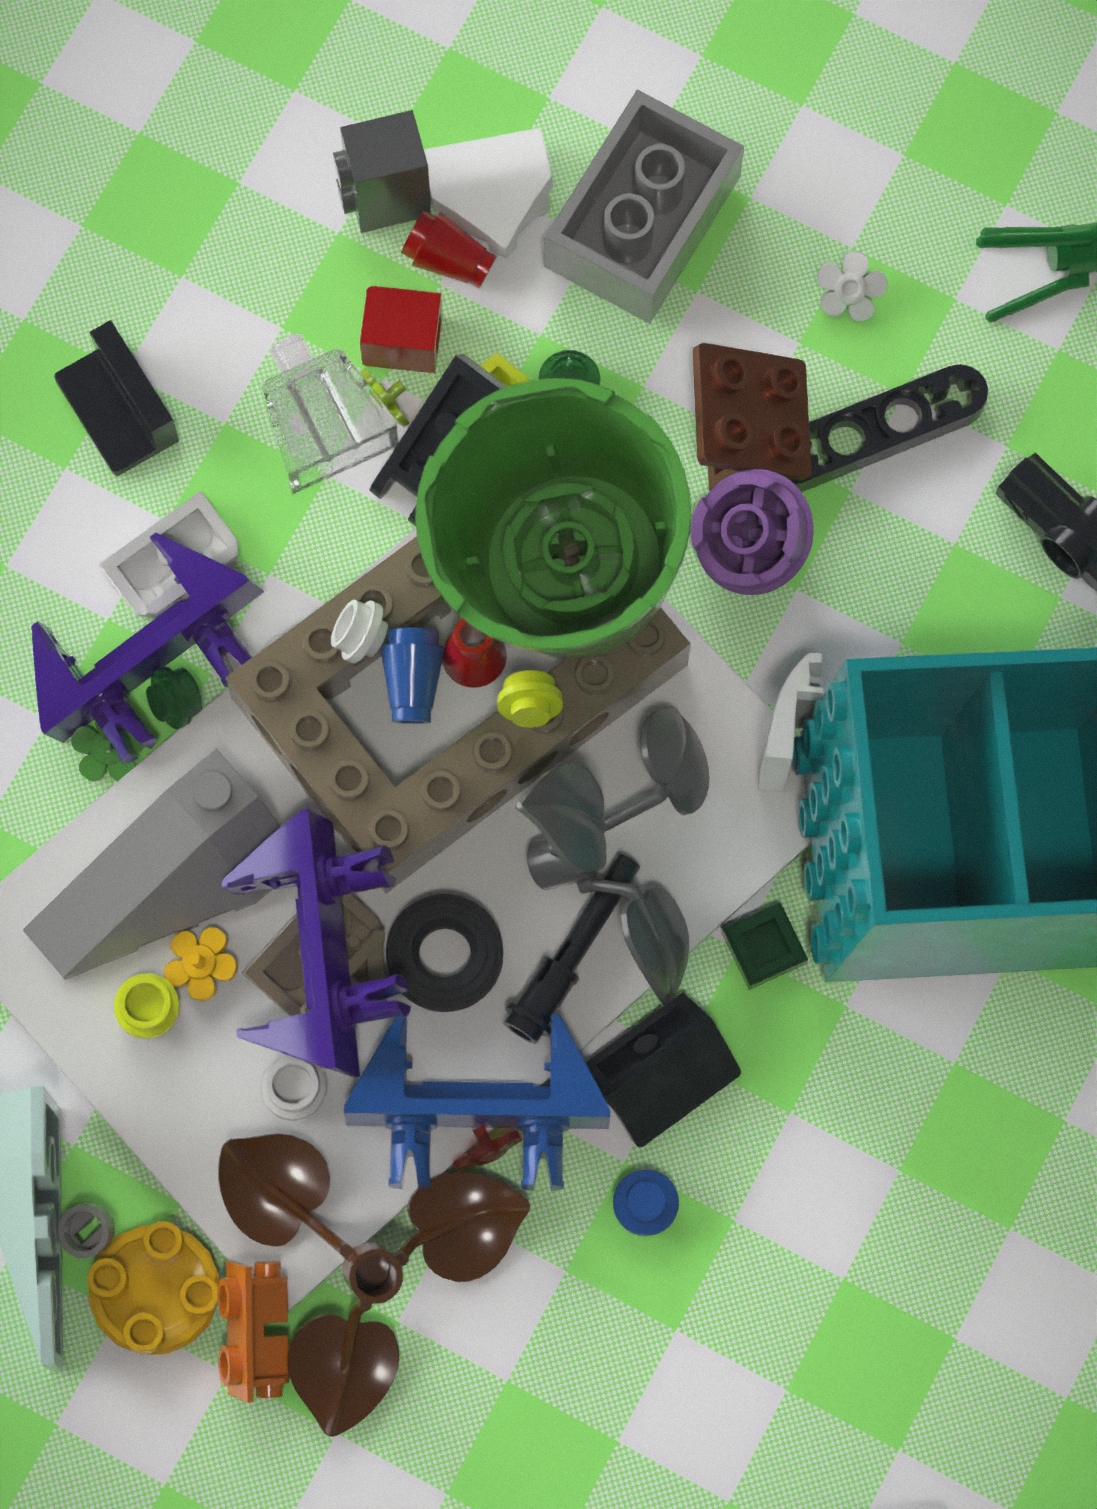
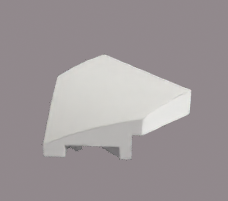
M540 128L424 149L428 163L430 197L433 209L442 212L465 232L490 243V251L507 258L517 247V236L534 217L545 216L550 210L548 192L553 188V180Z
M199 491L99 564L101 571L136 616L157 618L179 600L183 602L190 596L181 583L177 584L174 580L175 574L168 566L167 560L150 539L151 535L156 532L234 570L239 546H237L238 540L204 494Z
M809 652L790 673L780 691L765 745L758 790L784 792L793 759L795 727L803 728L805 719H809L815 710L816 701L821 700L823 697V687H820L822 653Z

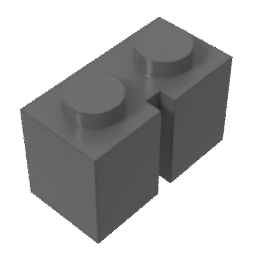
M413 110L340 127L343 150L332 153L338 177L336 178V184L344 215L355 212L361 233L417 220L423 210L431 213L428 163Z

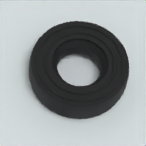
M453 894L428 896L406 908L394 922L386 945L388 970L390 976L401 974L404 977L409 990L402 992V994L415 1005L436 1012L462 1010L483 999L497 982L503 964L502 937L490 914L474 901ZM440 929H450L460 933L467 940L471 950L470 959L466 967L460 973L451 977H438L429 973L423 967L419 958V950L423 940L432 932Z

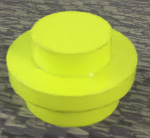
M536 670L520 671L511 674L504 680L503 690L497 696V708L503 717L520 727H539L548 723L551 718L557 716L562 711L563 694L556 687L555 679L550 674Z
M145 973L129 978L120 986L114 999L116 1020L126 1033L135 1038H158L174 1026L179 1016L180 1001L176 990L169 981L156 974Z

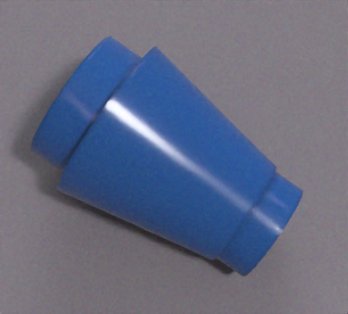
M428 628L388 629L386 645H381L380 650L390 709H392V722L401 724L431 723V710H433L445 651V647L439 645V631Z

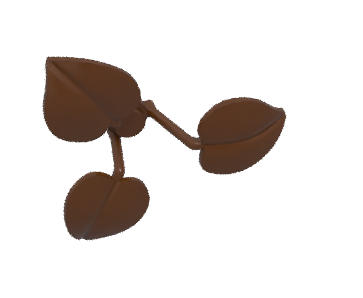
M267 1134L229 1139L223 1144L220 1151L218 1182L226 1210L240 1231L251 1240L260 1244L278 1247L290 1242L297 1234L303 1222L345 1258L342 1269L343 1278L350 1290L358 1297V1301L349 1311L348 1320L330 1313L313 1317L295 1333L287 1353L288 1374L295 1391L313 1414L323 1432L329 1437L337 1436L367 1417L381 1402L395 1379L400 1356L394 1332L382 1322H360V1319L364 1312L372 1308V1304L387 1302L398 1293L403 1282L402 1266L409 1262V1256L413 1251L422 1245V1254L426 1265L435 1274L444 1279L455 1282H469L479 1279L493 1270L504 1258L519 1226L530 1211V1204L520 1193L497 1179L462 1171L442 1173L430 1178V1188L419 1190L417 1188L409 1198L407 1205L408 1216L419 1233L410 1236L396 1253L392 1254L385 1247L376 1243H363L352 1248L311 1213V1211L318 1208L325 1201L330 1188L327 1163L313 1145L301 1138L286 1134Z

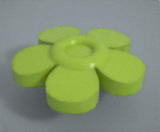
M364 368L360 374L369 389L370 397L386 416H390L395 422L405 428L410 422L399 410L400 407L394 399L406 391L407 388L398 380L386 390Z

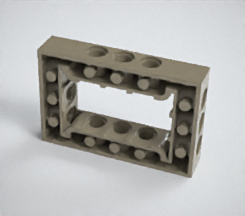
M416 536L225 678L231 699L325 818L333 822V828L352 852L372 850L383 845L390 849L394 862L372 871L382 870L396 877V884L394 885L396 887L531 785L546 771L552 769L688 666L691 643L660 607L648 626L623 646L594 657L566 658L548 672L555 679L556 687L563 694L562 711L557 716L551 718L548 723L534 728L520 727L503 717L497 710L395 787L325 699H332L342 694L351 687L350 679L381 657V650L379 649L374 656L368 657L365 655L358 663L352 664L342 658V651L332 647L331 637L335 624L341 612L351 600L355 599L363 604L372 600L382 605V620L388 623V629L420 628L436 615L443 619L451 613V606L438 591L426 569ZM572 544L564 547L566 557L557 558L563 559L566 566H574L580 563L579 556H586V554L581 553L577 544ZM386 636L382 645H386ZM382 887V890L387 894V893H388L389 891H391L394 887H391V888H384V887Z

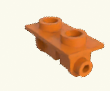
M226 1261V1278H221L218 1284L217 1301L219 1312L223 1319H227V1345L221 1346L218 1356L219 1376L222 1384L227 1386L228 1395L246 1403L254 1402V1387H256V1397L278 1398L283 1396V1384L289 1383L287 1367L288 1335H264V1324L288 1322V1275L281 1274L280 1261L254 1262V1274H252L251 1266L235 1261Z

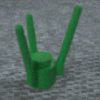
M1097 222L1058 227H985L981 230V236L976 239V245L979 248L1047 247V257L1051 270L1064 273L1063 278L988 311L985 315V319L988 322H995L1008 315L1015 314L1067 290L1089 287V273L1097 272Z

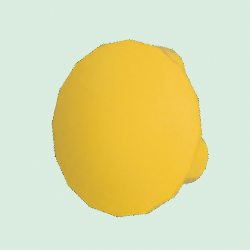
M159 1221L151 1225H141L118 1235L107 1249L99 1253L96 1262L88 1272L89 1306L98 1328L117 1346L139 1355H167L190 1345L210 1325L218 1306L219 1273L210 1252L192 1234L180 1230L175 1224L167 1221Z

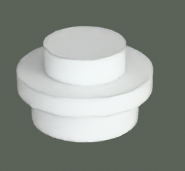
M354 599L345 606L335 624L331 637L332 647L342 651V658L356 664L365 655L372 657L380 649L388 629V623L382 620V605L372 600L363 604Z
M284 1055L274 1060L266 1068L261 1079L260 1090L266 1107L274 1115L284 1120L297 1121L310 1117L321 1107L326 1096L327 1084L324 1073L318 1065Z

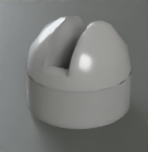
M94 1203L79 1204L68 1209L60 1218L57 1228L59 1242L64 1250L74 1257L89 1258L103 1252L110 1245L114 1237V1221L109 1212L100 1205ZM96 1217L101 1227L85 1243H82L76 1235Z

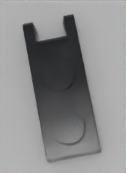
M465 354L455 355L371 484L369 491L381 499L389 492L396 481L417 497L426 463L430 455L433 456L443 439L456 425L455 420L481 399L507 386ZM416 506L408 517V521L415 527Z

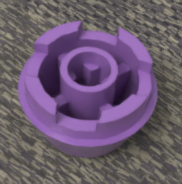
M763 469L739 471L717 483L706 497H702L698 502L691 523L692 545L705 572L721 587L743 595L768 593L789 582L807 560L813 542L812 513L802 492L786 477Z

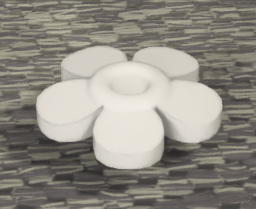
M849 251L845 254L843 258L844 272L839 265L833 262L824 263L817 273L818 284L822 288L829 290L821 297L820 306L827 315L831 317L840 316L845 311L847 304H849L848 312L853 320L858 322L867 320L875 311L874 303L869 297L878 298L887 291V278L883 272L872 270L866 273L869 267V260L863 252Z

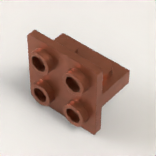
M700 343L694 347L692 352L697 460L700 465L708 466L709 491L724 478L739 471L749 469L769 470L787 479L799 481L811 476L805 362L796 358L709 343Z

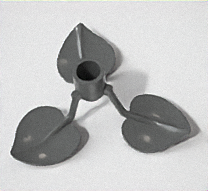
M661 708L653 711L645 720L641 730L640 744L643 761L651 778L659 784L656 790L648 797L601 820L604 813V797L597 780L582 764L569 762L553 767L541 775L528 788L515 806L517 810L538 827L545 837L534 840L530 844L527 853L530 874L534 882L541 889L551 890L577 883L581 894L599 891L624 895L630 900L623 905L620 914L624 938L634 961L662 1005L669 1004L675 998L689 958L688 928L679 906L671 895L661 887L649 888L643 894L641 888L636 884L596 879V875L606 864V840L604 835L606 831L661 804L667 797H669L676 811L684 816L697 811L707 797L710 776L704 748L689 722L680 715L678 710L672 708Z

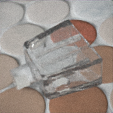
M302 334L287 336L270 348V354L280 373L266 379L261 384L288 487L292 495L392 450L399 443L398 431L393 416L343 350L333 349L314 358Z

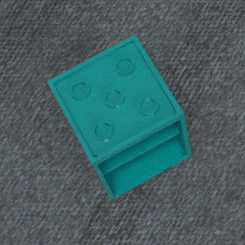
M1097 647L846 659L833 681L828 682L822 699L816 701L815 710L810 718L805 719L800 737H794L792 759L795 774L804 775L806 799H800L798 822L802 838L810 837L813 862H806L804 881L807 899L809 901L817 900L819 925H813L811 929V952L814 963L823 964L825 983L1097 967Z

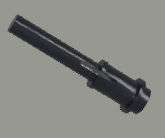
M618 854L603 880L631 884L640 866L631 858ZM599 891L594 892L553 958L543 957L540 962L541 965L516 1004L508 1003L505 1007V1011L509 1015L503 1024L511 1032L532 1044H537L541 1036L549 1037L551 1034V1027L549 1026L551 1014H556L573 985H576L579 981V977L574 973L623 895Z

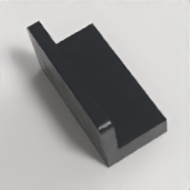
M109 320L89 332L95 351L55 373L54 378L112 474L120 476L179 442L173 418L112 321Z
M684 992L586 1062L606 1103L615 1112L631 1141L639 1148L647 1145L741 1075V1069L713 1019Z

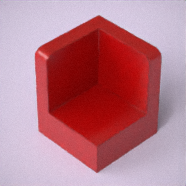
M380 286L368 287L360 336L362 364L369 367L436 374L443 320L442 294Z

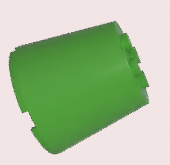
M545 378L514 384L490 394L467 409L455 420L456 425L443 439L433 456L430 455L421 477L416 500L415 521L419 548L426 569L438 591L460 617L489 637L509 645L549 656L571 659L594 657L613 651L631 641L648 626L660 609L680 569L689 542L692 511L690 490L684 467L670 438L649 414H645L634 404L616 395L613 390L582 380ZM577 544L581 553L586 554V556H579L580 563L574 566H566L563 559H558L557 557H566L564 547Z

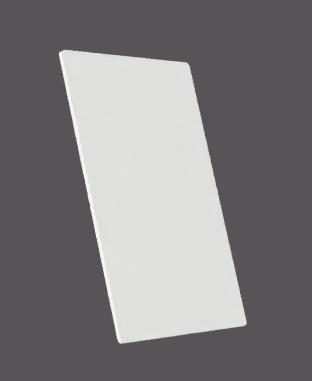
M416 528L347 587L417 536ZM664 599L661 608L691 643L688 666L556 766L576 762L585 766L593 774L604 797V813L601 819L603 820L648 797L659 785L649 775L642 757L640 738L641 730L647 717L655 710L672 708L678 710L680 715L692 726L702 743L709 766V789L703 805L694 813L684 816L676 811L669 797H667L661 804L604 833L606 840V864L596 875V879L603 880L618 854H623L639 864L640 869L631 884L638 885L643 894L647 889L658 886L665 889L679 906L688 928L690 954L811 845L810 837L802 838L800 834L798 806L800 799H806L804 775L795 774L793 762L790 766L784 792L758 790L761 763L773 716L772 709L681 614ZM451 607V613L443 619L436 615L420 628L438 630L439 645L444 646L446 640L454 632L456 624L463 618ZM475 642L467 644L468 647H478L481 645V643ZM504 643L507 660L503 672L494 682L477 688L465 687L453 681L446 673L442 663L433 710H431V723L426 724L392 722V709H390L382 656L350 679V688L332 699L325 700L396 787L498 710L497 696L503 690V682L508 676L526 670L548 673L566 658L553 657ZM227 688L0 881V1002L228 1261L251 1266L252 1274H254V1262H281V1274L288 1275L287 1297L289 1313L341 1267L345 1258L303 1222L294 1238L287 1244L278 1247L260 1244L242 1233L229 1216L219 1189L218 1162L221 1148L229 1139L267 1134L293 1135L307 1141L323 1156L330 1176L328 1196L311 1213L352 1248L369 1242L407 1207L409 1198L418 1188L413 1157H409L407 1160L402 1189L388 1186L391 1154L390 1129H387L385 1126H346L344 1117V1105L395 1017L357 1024L355 1032L360 1077L353 1078L319 1066L324 1073L327 1084L323 1104L308 1118L297 1121L284 1120L274 1115L266 1107L262 1099L260 1085L266 1068L274 1060L286 1054L237 1037L236 1029L267 1025L268 1021L289 1017L246 978L242 972L297 913L295 899H298L297 886L272 890L254 905L236 912L233 909L198 923L199 927L189 930V932L196 935L198 940L201 933L209 927H215L224 932L228 937V946L223 953L236 958L238 962L237 974L230 982H222L213 977L217 984V992L208 1001L194 1000L189 995L188 985L184 988H174L180 1001L178 1019L167 1033L154 1039H139L126 1033L116 1020L114 999L120 986L129 978L145 973L156 974L165 978V966L173 960H183L177 957L170 948L171 941L178 932L139 947L137 952L64 980L23 931L53 899L157 798L216 749L220 751L260 797L280 826H283L304 809H310L325 818L231 699L229 688ZM531 785L387 894L382 888L351 894L380 921V930L385 931V942H383L384 978L391 977L386 959V945L390 930L398 916L406 908L422 898L437 894H453L472 900L490 914L502 937L503 964L500 975L490 992L476 1004L454 1012H436L415 1005L402 993L387 998V1000H397L411 1006L410 1013L407 1016V1061L412 1062V1069L407 1070L406 1085H422V1082L534 1083V1086H543L550 1079V1072L544 1070V1064L549 1063L551 1060V1034L549 1037L541 1036L537 1044H532L520 1038L503 1024L509 1015L505 1011V1007L508 1003L516 1004L541 965L540 962L543 957L553 958L595 891L581 894L577 883L551 890H543L534 882L527 863L528 848L534 840L545 837L531 820L515 808L520 798ZM334 829L336 856L352 854V850ZM624 895L574 973L579 977V981L576 985H573L555 1014L561 1016L580 1052L651 989L634 961L624 938L620 914L623 905L630 901ZM440 929L429 934L423 940L419 950V958L423 967L429 973L438 977H451L460 973L468 964L471 955L470 946L464 936L450 929ZM437 1127L431 1130L430 1178L446 1173L495 1128Z

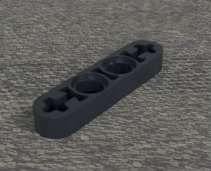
M962 364L948 366L809 422L810 440H817L819 457L825 465L819 466L818 454L811 456V476L802 481L789 480L801 492H804L972 424L982 414L987 401L989 390L986 379L978 370L971 366ZM956 384L961 392L972 391L967 407L962 408L957 400H951L939 405L936 413L938 420L934 421L932 419L931 405L947 398L950 385ZM924 394H929V401L926 399ZM895 405H908L919 415L920 424L910 432H897L886 422L885 413L887 410ZM849 427L859 432L864 446L855 454L842 455L833 450L828 437L837 428Z

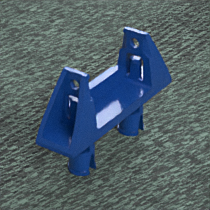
M551 1014V1060L549 1063L544 1064V1070L550 1072V1086H534V1083L422 1082V1085H406L407 1070L412 1069V1062L407 1061V1016H396L344 1105L346 1126H385L391 1130L390 1178L388 1179V1186L395 1189H402L409 1157L414 1158L418 1190L431 1187V1130L437 1127L517 1128L523 1131V1180L521 1181V1188L534 1191L540 1159H545L550 1190L564 1189L563 1132L569 1129H609L610 1108L561 1016Z

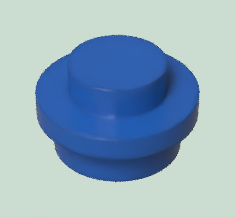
M638 1170L628 1174L618 1184L613 1197V1210L616 1219L624 1229L638 1236H654L665 1231L675 1220L679 1208L678 1193L673 1183L665 1175L653 1170Z

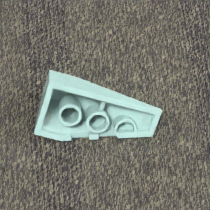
M30 1086L0 1094V1246L41 1365L49 1371H63L62 1246L57 1234L58 1223L62 1217L61 1108L44 1086Z

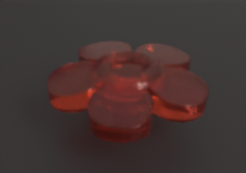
M485 1126L478 1127L473 1130L479 1146L452 1163L455 1171L477 1165L489 1164L503 1157L510 1148L522 1141L523 1138L520 1132L516 1130L491 1140Z

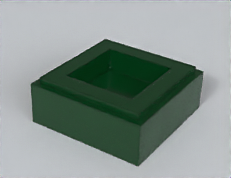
M781 902L722 928L721 934L748 990L802 967L808 962L806 953Z

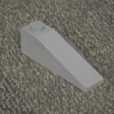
M216 749L157 798L53 899L23 931L64 980H67L137 952L139 947L176 932L189 931L199 927L198 923L233 909L236 912L254 905L272 890L261 889L244 893L245 895H236L222 888V880L281 826L255 791L220 751Z

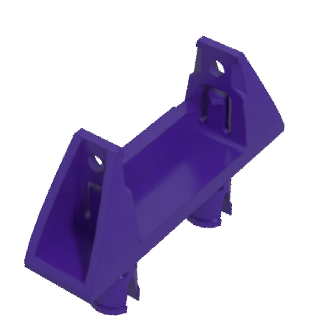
M156 532L150 536V539L167 560L168 566L176 576L174 579L176 583H181L190 597L183 602L179 600L95 663V668L86 675L76 665L75 658L69 656L63 650L49 627L38 621L31 626L36 695L41 731L44 735L64 743L73 736L77 728L86 726L95 720L118 753V757L123 764L138 759L126 734V730L140 744L150 749L157 742L154 735L150 734L126 698L129 693L195 644H197L219 675L224 687H228L225 677L231 674L234 669L227 654L230 653L241 665L252 658L228 622L234 614L264 593L262 587L246 575Z
M304 809L274 832L222 880V888L236 895H245L244 893L261 889L278 890L297 886L298 899H295L306 1007L310 1009L308 1013L268 1021L267 1025L236 1029L238 1038L356 1078L360 1077L355 1032L356 1025L409 1015L411 1006L397 1000L381 1001L409 990L407 982L401 974L350 985L341 900L343 895L382 887H394L396 877L382 870L372 871L394 862L392 853L386 845L378 846L372 850L337 857L333 822L310 809Z

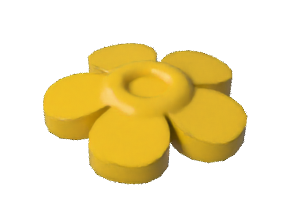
M215 927L206 928L201 933L199 940L196 935L189 931H181L176 934L171 941L170 948L177 957L183 960H173L165 966V979L177 989L188 985L189 995L196 1001L212 999L217 992V984L213 977L222 982H230L234 979L238 970L236 958L223 953L228 946L227 935Z

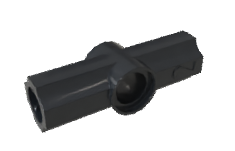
M1035 452L1031 456L1024 458L1009 473L1006 479L998 486L996 495L1041 537L1040 541L1044 552L1062 572L1075 579L1083 577L1097 591V499L1088 495L1083 498Z

